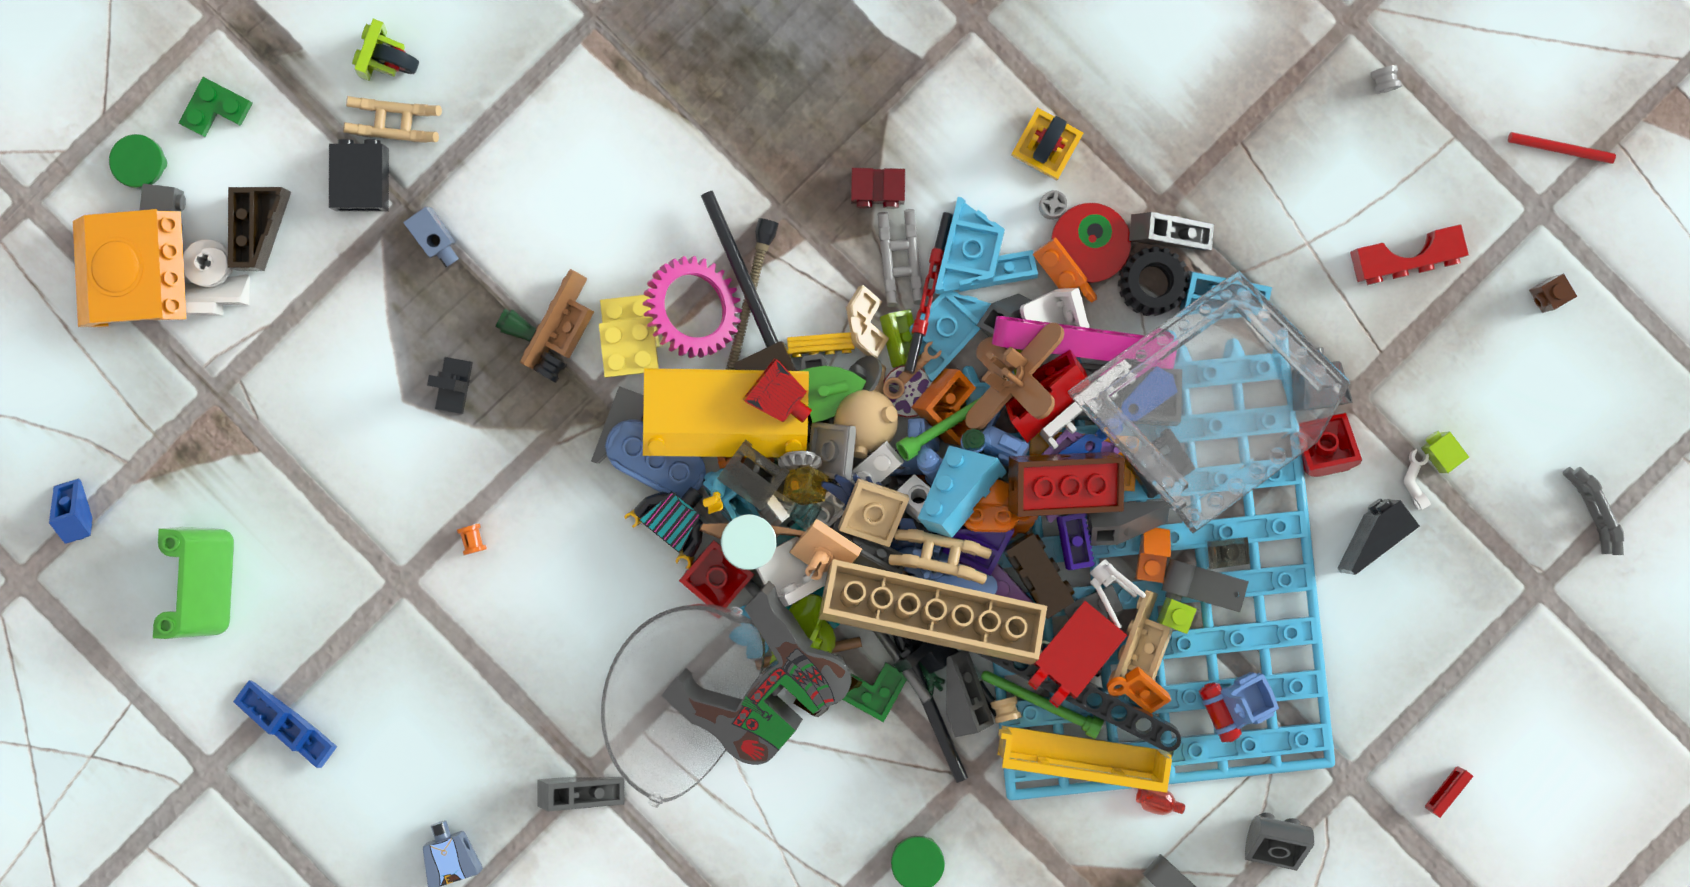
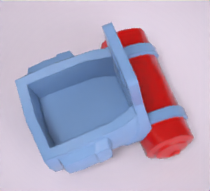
M1249 672L1236 678L1233 685L1222 688L1219 683H1208L1198 691L1202 698L1201 702L1205 705L1215 727L1214 730L1222 743L1233 742L1242 734V727L1252 723H1262L1274 716V712L1279 709L1274 693L1262 673Z

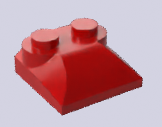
M1346 413L1299 422L1298 439L1304 471L1308 475L1321 477L1345 472L1361 464L1362 457Z
M713 540L679 579V582L718 615H721L755 574L750 570L736 568L729 563L723 552L720 551L721 545Z

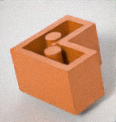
M944 368L911 408L933 427L959 411L961 405L976 387L959 369ZM965 420L939 435V437L947 444L960 446L962 435L967 430H970V428L967 427Z

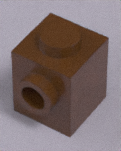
M1564 273L1552 276L1529 290L1535 304L1541 309L1542 313L1555 310L1577 297Z

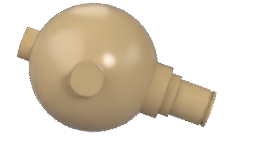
M881 364V378L873 391L862 389L851 393L839 404L834 416V424L856 427L854 457L867 458L868 453H873L886 441L890 443L898 428L897 410L883 392L886 367Z

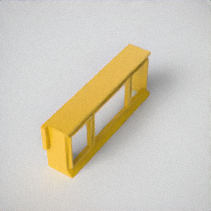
M1003 725L999 729L998 735L1000 740L997 755H1001L1003 759L1002 768L1167 793L1172 755L1167 751Z

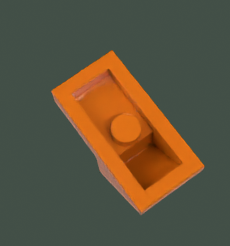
M1154 528L1141 534L1135 579L1159 583L1164 582L1167 557H1171L1169 529Z

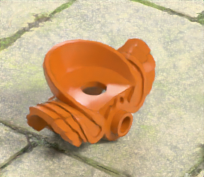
M997 479L989 489L991 492L986 498H981L973 508L974 512L962 525L974 532H1007L1014 528V533L1011 537L1014 538L1018 533L1026 534L1034 525L1038 516L1017 517L1008 510L1009 483Z

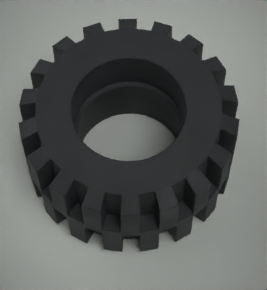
M1145 248L1126 261L1119 273L1121 277L1118 280V286L1121 287L1120 296H1124L1126 300L1124 303L1134 308L1132 311L1136 313L1141 312L1144 316H1158L1177 307L1180 301L1185 298V291L1189 289L1190 284L1187 282V278L1190 276L1189 271L1185 272V262L1179 261L1177 253L1172 254L1169 252L1170 249ZM1146 267L1159 268L1166 275L1168 286L1163 295L1152 297L1142 290L1139 276Z

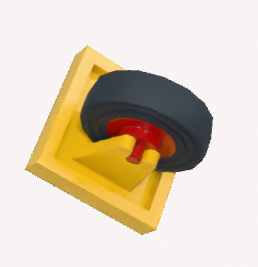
M1037 107L1011 156L1057 181L1080 141L1083 132L1067 124L1062 118L1054 117Z

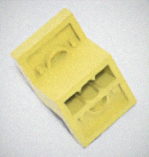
M645 295L600 300L602 323H599L605 378L643 374L644 368L659 369L657 347H660L659 337L653 336L657 327H648L647 324L653 318L644 316V313L651 310V308L643 306V302L651 298Z

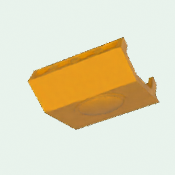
M151 209L83 215L73 221L78 327H108V323L138 320L186 319L181 212Z

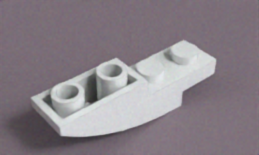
M886 441L852 470V474L856 473L865 481L866 477L870 476L872 482L876 484V482L883 481L896 470L904 460ZM851 476V482L855 485L854 479ZM828 491L806 512L814 521L818 519L827 526H830L843 515V505L845 504Z

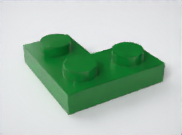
M202 77L179 124L206 137L217 114L241 126L253 102Z
M885 662L873 685L851 673L853 677L863 683L860 687L849 691L844 699H842L883 723L907 681L902 672L899 673L896 667Z

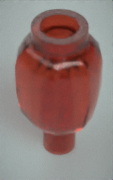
M1138 789L1136 802L1141 803L1145 811L1158 815H1167L1172 811L1179 814L1184 813L1185 804L1177 802L1173 794L1168 790L1167 793Z

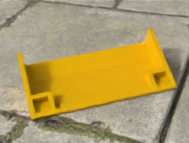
M644 368L643 456L781 457L787 452L806 451L808 417L802 423L790 414L784 422H781L743 400L744 396L765 370ZM789 371L807 391L800 401L808 406L809 371Z

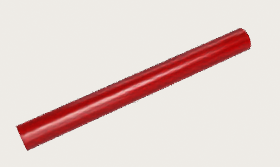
M1510 132L1508 136L1509 143L1613 164L1616 159L1615 153L1514 132Z

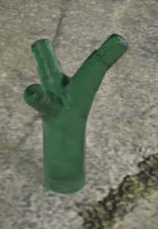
M919 661L920 668L926 678L928 692L933 697L934 686L941 692L943 690L941 684L945 683V679L937 676L935 672L929 674Z

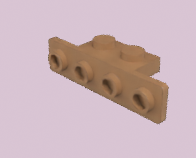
M572 269L568 271L562 280L558 292L551 301L543 320L538 325L529 346L525 349L520 361L521 364L533 369L536 364L541 362L542 353L544 351L548 353L550 349L567 358L571 357L594 314V311L575 302L587 281L586 277Z

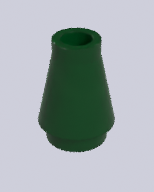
M506 308L503 310L495 326L501 330L500 333L525 339L529 342L537 329L513 309L510 311Z

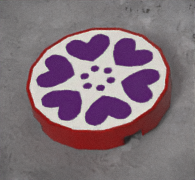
M905 365L890 371L884 379V383L891 377H898L904 371ZM920 369L905 384V391L900 398L890 399L897 410L898 416L906 418L918 416L911 407L932 383L928 380L923 369ZM897 383L890 384L889 388L892 392L899 391Z

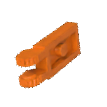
M1053 238L1033 253V256L1058 289L1080 287L1082 294L1088 301L1092 303L1097 300V295L1087 282L1086 276L1057 238Z

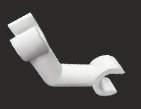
M1414 449L1409 454L1410 466L1404 478V485L1412 496L1415 507L1418 510H1423L1431 505L1427 496L1421 492L1415 480L1421 465L1428 462L1429 454H1425L1422 461L1418 462L1415 459L1417 449Z

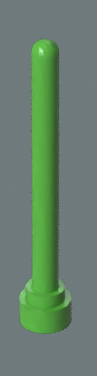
M980 398L917 437H905L898 441L896 447L901 457L906 461L916 457L918 451L921 450V446L965 420L968 411Z
M984 671L981 674L982 680L1081 726V730L1085 731V735L1096 739L1102 728L1104 720L1096 715L1092 717L1087 715L1085 717L1062 705L1056 708L1049 702V699L990 671Z

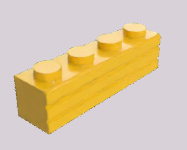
M851 332L787 337L788 353L792 355V358L802 357V354L807 353L814 355L825 352V355H833L835 351H842V354L852 353L851 350H855Z

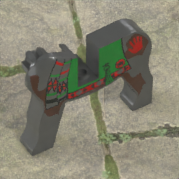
M770 581L761 588L744 609L773 652L776 660L758 676L743 699L700 687L687 668L669 684L661 695L691 724L699 726L714 735L730 755L743 763L759 765L771 760L795 733L803 720L777 696L784 687L814 714L840 702L846 696L851 686V673L843 661L844 658L840 654L834 655L829 653V651L825 652L810 647L813 641L806 636L794 615L781 603L776 588Z

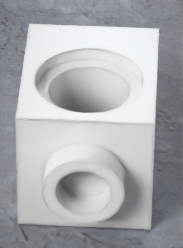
M914 474L897 491L909 496L910 499L905 511L920 523L918 516L924 502L918 504L912 500L917 497L926 500L930 487Z

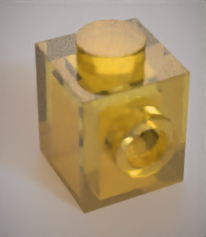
M811 466L787 470L783 496L799 505L825 502L827 490L821 486V483L823 481L828 482L829 476Z

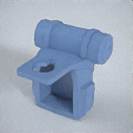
M924 418L908 419V438H915L932 426ZM937 436L921 446V450L918 451L916 457L909 461L904 460L900 465L905 468L896 469L889 476L925 475L926 482L931 487L943 461V458H940L936 453L940 449L939 437Z

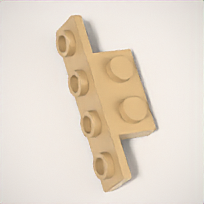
M1146 590V597H1139L1136 606L1138 609L1136 618L1128 626L1127 634L1129 637L1126 645L1120 648L1118 653L1119 664L1117 669L1111 673L1109 680L1115 677H1124L1126 679L1125 675L1136 667L1142 669L1152 679L1156 678L1173 632V628L1149 620L1158 594ZM1116 685L1114 688H1120L1122 685Z

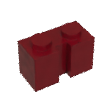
M852 168L851 204H857V208H872V204H883V208L897 209L899 204L904 205L905 169Z

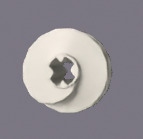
M199 240L194 242L186 249L183 255L184 274L196 285L206 288L216 287L223 283L233 272V269L228 268V248L217 241ZM206 260L211 261L209 267L204 265Z

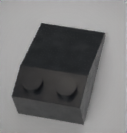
M1380 498L1368 507L1370 511L1363 515L1338 566V570L1341 573L1356 575L1420 527L1401 500H1382Z

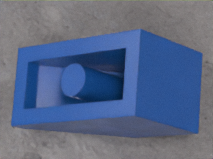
M78 478L54 486L49 517L51 527L65 544L91 536L93 517L81 480Z

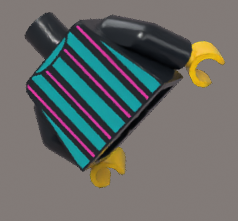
M690 487L682 498L672 491L669 494L662 491L647 496L635 509L624 516L625 519L630 516L635 518V524L632 525L633 528L643 523L679 553L676 558L677 564L681 558H684L688 561L686 569L691 566L695 559L694 556L702 543L703 532L699 531L703 524L700 520L701 514L693 509L702 499L703 495L693 487Z

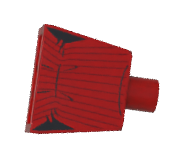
M775 358L743 398L747 404L781 422H784L791 414L803 423L812 411V409L800 401L807 391Z

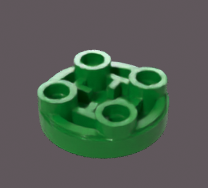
M132 134L121 138L112 147L109 155V166L113 176L120 183L142 190V184L153 185L158 181L167 167V159L161 147L154 140L144 135Z
M911 836L895 846L891 857V868L895 879L903 887H933L940 880L944 872V856L940 847L933 839L924 836Z

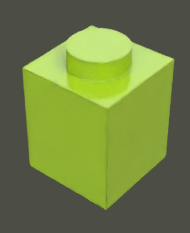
M1450 431L1434 432L1425 439L1427 443L1421 447L1425 454H1429V460L1439 473H1449L1469 458Z
M1166 597L1157 622L1188 634L1197 609Z

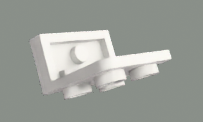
M1079 288L1055 289L1020 307L1022 319L1089 328Z

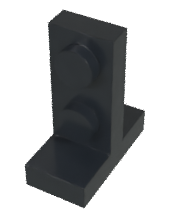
M445 357L442 372L438 371L437 376L429 375L427 386L439 388L435 409L459 414L464 413L473 362Z

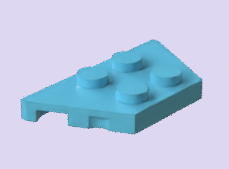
M962 197L957 198L935 287L936 294L993 282L1005 229L996 222L990 221L981 211L971 208Z
M955 291L942 293L933 301L930 308L926 336L923 337L919 352L920 356L924 352L925 345L931 341L933 343L928 347L930 355H936L942 350L938 358L931 359L923 367L930 382L941 373L980 330L977 324L991 303L978 300V298L972 296H964ZM922 313L920 319L924 320L926 314ZM913 324L909 327L911 336H913V334L911 333Z

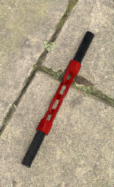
M943 212L935 247L932 249L929 259V274L925 280L920 309L917 312L911 332L913 336L904 372L909 374L915 373L922 340L926 336L929 324L928 319L933 294L935 293L953 215L948 212ZM934 265L937 266L935 272L933 271ZM930 278L934 279L932 290L928 288ZM926 296H929L927 306H924ZM921 313L926 314L924 320L920 319Z

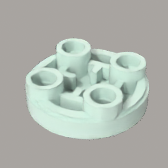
M741 515L730 521L722 532L721 549L728 562L736 568L744 570L757 569L765 565L772 558L776 549V535L772 526L765 519L756 515Z

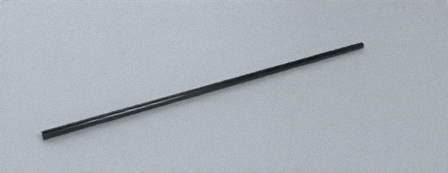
M713 190L702 194L701 198L766 347H769L779 341ZM811 415L808 416L807 441L809 445L812 426ZM824 478L825 482L838 483L835 479ZM892 635L900 652L908 646L904 641L906 638ZM917 663L912 669L932 696L926 703L923 704L922 701L921 703L956 783L964 781L968 778V775L920 665Z

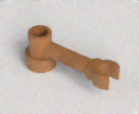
M933 341L925 345L924 352L918 357L914 374L903 371L898 377H891L886 380L883 385V392L888 398H900L905 391V384L931 359H936L940 356L942 350L936 355L928 353V347ZM897 383L899 391L892 392L889 388L890 384Z

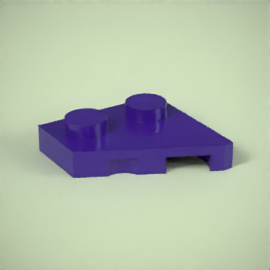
M962 526L952 538L974 541L981 546L991 549L992 554L989 559H985L961 551L959 561L991 576L1014 533V528L1007 532H974ZM943 547L942 552L949 555L950 548Z

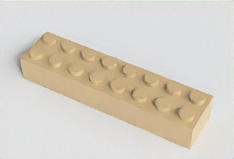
M833 559L828 566L818 619L1031 665L1039 660L1047 606Z

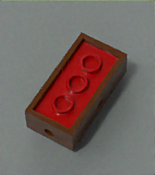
M1115 452L1009 456L1008 510L1017 517L1124 511L1125 457Z

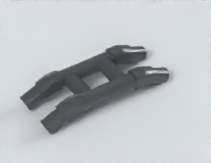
M1568 467L1563 472V475L1577 488L1597 526L1599 541H1601V554L1624 555V531L1621 525L1618 524L1607 502L1600 482L1593 475L1588 474L1582 467H1578L1575 471Z

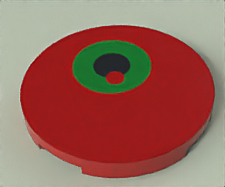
M1083 203L1072 207L1059 218L1051 235V240L1053 238L1058 239L1086 276L1088 283L1104 281L1115 275L1126 263L1131 249V241H1129L1130 232L1124 219L1112 208L1099 203Z

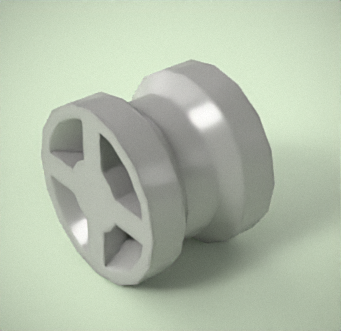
M1397 65L1383 67L1371 72V77L1376 82L1374 88L1376 94L1402 87L1401 80L1397 79Z
M1057 190L1047 192L1039 202V211L1047 219L1054 220L1059 218L1067 208L1065 195Z

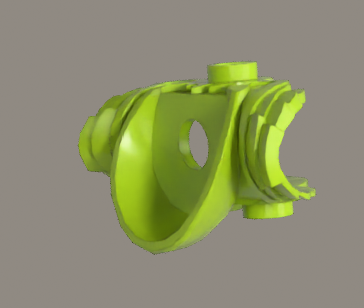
M809 594L793 603L789 611L794 615L806 636L813 641L810 647L832 653L836 641L833 628L826 620L818 619L822 597L817 594ZM774 654L771 657L770 664L776 660Z

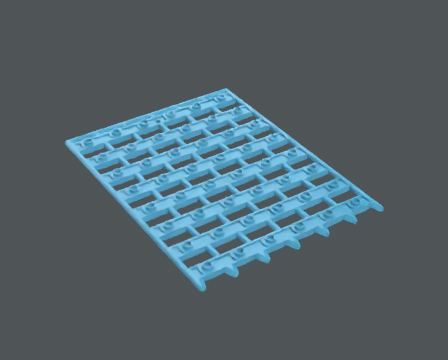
M1286 333L1278 336L1275 353L1247 356L1244 355L1239 342L1231 338L1224 344L1222 358L1191 361L1186 347L1182 344H1177L1173 369H1182L1180 423L1177 426L1124 423L1121 425L1122 432L1118 436L1139 438V451L1141 447L1154 441L1160 436V432L1168 428L1179 443H1184V452L1195 469L1154 498H1148L1137 479H1135V491H1124V502H1147L1149 499L1189 495L1192 522L1163 524L1156 528L1170 530L1171 551L1195 549L1196 566L1207 569L1205 547L1248 543L1250 569L1218 573L1249 581L1245 597L1253 596L1256 622L1213 626L1211 604L1182 596L1181 601L1178 602H1200L1203 627L1191 628L1188 634L1173 630L1155 681L1169 693L1171 701L1152 714H1159V718L1170 723V712L1206 709L1205 705L1201 702L1202 698L1198 692L1204 685L1215 682L1219 683L1222 688L1233 685L1234 680L1238 678L1219 679L1217 654L1259 650L1261 673L1264 674L1276 701L1317 697L1320 722L1278 727L1275 711L1274 716L1266 720L1267 728L1241 730L1242 734L1233 742L1222 743L1215 730L1212 734L1182 736L1180 746L1173 751L1171 757L1172 763L1168 784L1332 768L1335 765L1304 465L1298 439L1299 418L1298 410H1295V380L1290 337ZM1076 357L1077 360L1080 363H1082L1081 359L1079 357ZM965 366L962 369V373L976 387L966 399V406L980 398L990 388V385L986 382L980 383L972 366ZM1284 379L1286 405L1244 409L1241 383ZM1231 384L1233 411L1191 415L1189 388ZM1074 420L1076 432L1080 434L1096 435L1095 433L1102 425L1085 426L1084 420ZM1019 432L1008 433L1026 442ZM1289 432L1292 458L1250 462L1247 436ZM1236 437L1239 463L1197 468L1194 441ZM1295 485L1298 511L1255 515L1253 489ZM1242 490L1245 516L1202 520L1200 494ZM1038 516L1032 526V533L1034 535L1038 534L1045 544L1046 548L1044 551L1048 558L1052 557L1056 563L1064 562L1060 536L1044 537L1042 517ZM1141 534L1118 545L1092 546L1091 551L1093 554L1091 556L1094 557L1093 562H1095V565L1090 567V572L1100 564L1099 558L1139 554ZM1301 538L1303 564L1261 568L1258 542ZM1010 540L1007 545L1011 544L1015 540ZM1003 553L998 564L1002 568L1012 567ZM1145 580L1131 581L1144 593L1148 590L1158 594L1149 620L1157 622L1159 616L1158 606H1163L1166 598V591L1161 590L1163 583ZM1118 583L1110 584L1113 585L1123 610L1136 608L1140 597L1138 594L1137 597H1133ZM1092 584L1089 586L1072 587L1075 592L1072 597L1075 601L1095 592L1096 589ZM1306 591L1308 617L1266 620L1264 595ZM1025 592L1030 597V599L1035 603L1030 593ZM1064 609L1052 617L1066 616ZM1052 617L1049 619L1045 618L1043 639L1051 642L1054 638ZM1129 635L1102 666L1101 681L1102 688L1107 690V683L1111 675V665L1119 664L1118 653L1120 648L1126 645ZM1042 644L1043 649L1041 650L1043 651L1047 647V645ZM1312 644L1313 670L1272 674L1270 648ZM1206 655L1208 680L1166 685L1164 659ZM1014 661V664L1021 669L1029 665ZM993 663L994 674L1004 679L1006 675H1016ZM995 686L996 701L1006 699V691ZM1049 692L1050 697L1045 698L1050 700L1054 694ZM1091 693L1086 700L1090 705L1097 706L1102 702V697L1098 693ZM1126 694L1119 696L1124 700L1140 707ZM1021 699L1018 700L1016 707L1021 712L1022 718L999 723V729H1001L1002 725L1017 728L1053 725V733L1064 735L1063 723L1072 722ZM1067 700L1060 704L1085 717L1087 715L1091 717L1094 715ZM1118 705L1112 709L1111 714L1115 718H1121L1126 715L1127 710L1123 706ZM1106 721L1108 741L1119 743L1117 726ZM1165 731L1161 735V741L1166 744L1172 743L1176 738H1172L1171 731ZM1144 740L1122 743L1159 749ZM1315 751H1323L1324 758L1281 761V755ZM1270 756L1271 763L1228 767V760ZM1208 762H1217L1218 769L1175 773V766ZM1003 768L1006 797L1011 801L1132 788L1099 782L1069 784V778ZM1058 778L1059 785L1016 789V782Z

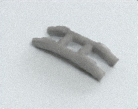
M914 209L904 210L906 239L891 241L888 212H879L877 214L887 306L896 307L898 305L895 278L908 276L911 277L913 302L916 305H920L923 287ZM908 250L909 266L893 267L892 251Z

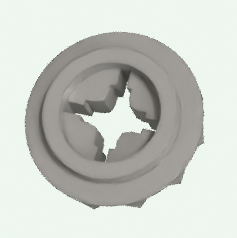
M809 451L787 452L778 458V466L780 469L787 470L788 472L814 471L821 467V457Z

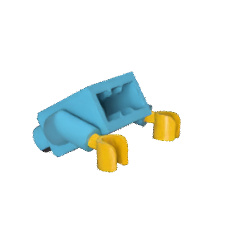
M725 468L717 472H709L705 475L703 486L709 497L703 499V505L708 507V514L719 511L729 522L741 515L750 514L760 517L745 486Z

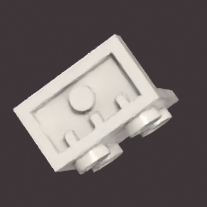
M794 537L777 546L772 558L765 565L757 568L764 585L770 581L775 586L777 595L785 607L825 586L827 572H824L821 579H811L815 570L808 577L805 573L808 565L789 553L792 546L799 539L798 537Z

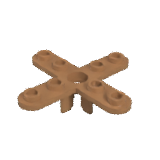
M1058 323L1047 324L1021 353L1012 347L1006 349L1005 347L993 345V337H987L980 342L976 350V356L989 370L982 377V380L990 385V388L968 411L965 419L967 427L977 430L983 429L1012 396L1036 419H1043L1052 412L1055 405L1053 396L1032 374L1062 342L1064 329ZM1015 369L1017 370L1016 375L1012 373Z

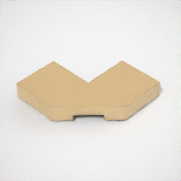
M862 285L857 288L846 306L852 343L866 356L878 358L889 338L870 321L882 301Z

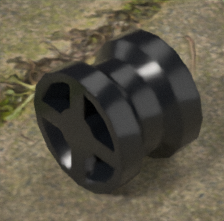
M544 351L541 355V362L536 364L533 370L556 383L559 379L558 374L560 370H564L567 364Z

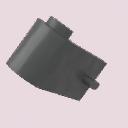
M1170 559L1161 590L1166 591L1165 597L1181 601L1182 596L1240 612L1249 581Z

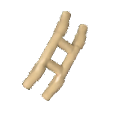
M347 96V107L376 112L374 127L344 122L343 133L420 143L438 142L439 140L437 132L411 130L413 115L440 116L442 109L439 105L407 104ZM386 112L402 114L400 129L385 128Z
M897 529L894 535L895 540L923 543L920 557L912 554H890V565L920 568L949 574L982 585L986 582V574L968 566L958 565L961 551L989 559L992 554L991 549L970 540L941 536L918 529ZM934 545L950 548L947 563L931 560Z

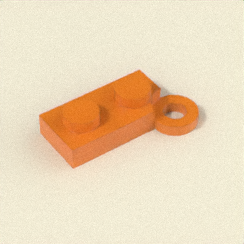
M1139 667L1125 675L1126 679L1124 677H1115L1107 683V690L1110 695L1121 696L1126 694L1142 709L1150 713L1155 712L1171 701L1169 693ZM1116 685H1122L1120 688H1114Z

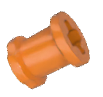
M480 523L457 529V533L461 534L465 549L463 555L487 549L481 540L479 532L481 528Z

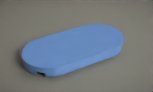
M625 420L618 423L609 432L605 444L606 454L611 464L619 471L659 492L663 491L669 494L672 491L680 498L690 487L698 491L703 485L706 470L702 457L643 456V421Z

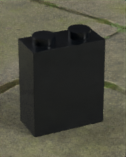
M340 139L338 144H329L330 209L334 211H389V148L381 144L380 140L366 139L364 144H354V140Z

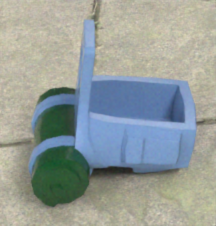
M1003 406L988 423L983 432L977 429H970L962 435L961 449L996 457L1002 465L1009 467V456H1026L1029 444L994 427L1004 409Z

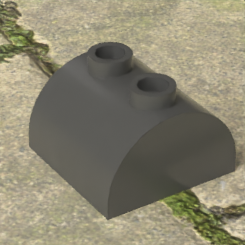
M1261 813L1255 816L1251 822L1246 840L1245 860L1297 871L1314 846L1313 829L1310 826L1301 825V822L1295 818L1281 821L1275 819L1271 813Z

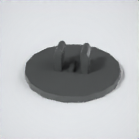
M865 356L856 361L848 371L855 373L866 381L863 387L864 390L873 391L881 378L882 365L880 360L874 356Z

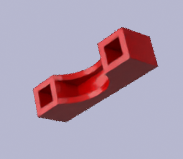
M1461 224L1428 233L1423 249L1412 258L1395 255L1384 243L1357 248L1350 252L1357 283L1366 281L1367 285L1383 282L1382 277L1392 275L1393 279L1409 276L1408 271L1417 268L1419 273L1435 269L1434 264L1444 262V267L1460 264V258L1469 255Z

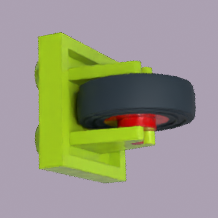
M374 18L370 25H365L361 39L364 40L361 50L357 49L353 57L352 64L355 65V71L358 76L370 81L373 70L393 77L399 71L415 74L419 61L404 51V44L387 38V30L384 23Z

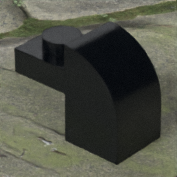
M906 638L904 641L908 646L899 653L901 658L893 665L901 673L913 668L920 661L928 673L931 674L943 669L947 665V657L958 652V650Z

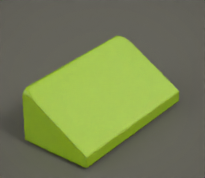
M911 309L889 313L880 317L883 333L889 338L886 346L893 368L906 364L912 340L909 327L914 323Z

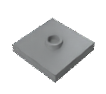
M819 422L812 423L809 452H813L821 457V467L814 471H807L806 475L835 479L834 476L838 474L851 481L856 427Z

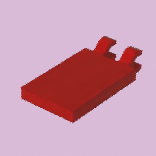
M1084 601L1043 650L1039 660L1033 663L1039 670L1027 684L1036 690L1047 676L1051 678L1060 688L1051 697L1049 702L1058 708L1069 694L1075 699L1079 696L1128 635L1088 602Z

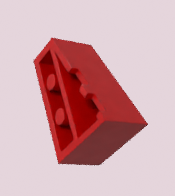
M1071 350L1038 368L1032 374L1055 400L1054 408L1047 417L1043 419L1034 418L1014 396L1005 404L1011 423L1027 443L1092 386L1085 369Z

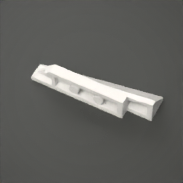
M247 274L227 277L223 283L216 287L206 288L194 283L185 284L186 315H223V305H249L250 277Z

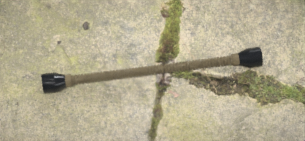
M758 218L755 230V249L757 253H755L756 256H754V263H752L753 266L751 267L752 273H750L756 290L759 283L758 277H760L759 274H761V267H763L762 264L764 263V254L768 252L769 245L776 237L779 225L775 221ZM743 299L742 312L739 315L741 323L736 326L738 331L734 335V342H732L733 345L731 346L732 352H730L731 355H729L730 358H728L726 370H735L733 364L738 362V356H740L739 353H741L742 349L741 346H743V336H745L744 333H746L745 330H747L746 327L749 322L747 320H749V313H751L746 299Z

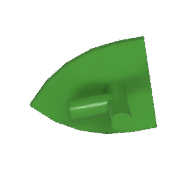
M819 366L800 370L809 371L808 407L812 409L810 413L812 423L834 417L842 400L851 393L862 390L866 383L864 379L855 373L840 367Z

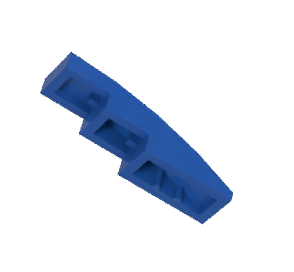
M249 680L233 701L268 734L275 735L292 751H298L316 768H322L337 748L333 742L308 721L253 681Z

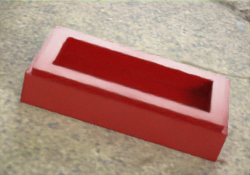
M1459 766L1455 767L1427 802L1425 808L1441 818L1474 776Z

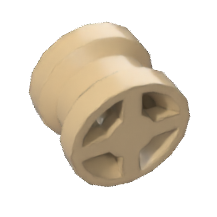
M1017 696L991 702V707L996 712V717L994 718L996 724L1022 718L1021 712L1016 707L1018 702Z

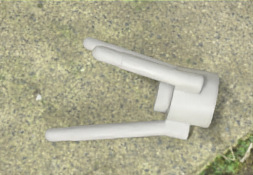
M1105 559L1090 572L1094 578L1090 583L1096 589L1114 625L1120 629L1121 625L1101 585L1103 584L1105 587H1108L1115 581L1133 597H1137L1138 594L1140 597L1145 598L1146 594Z

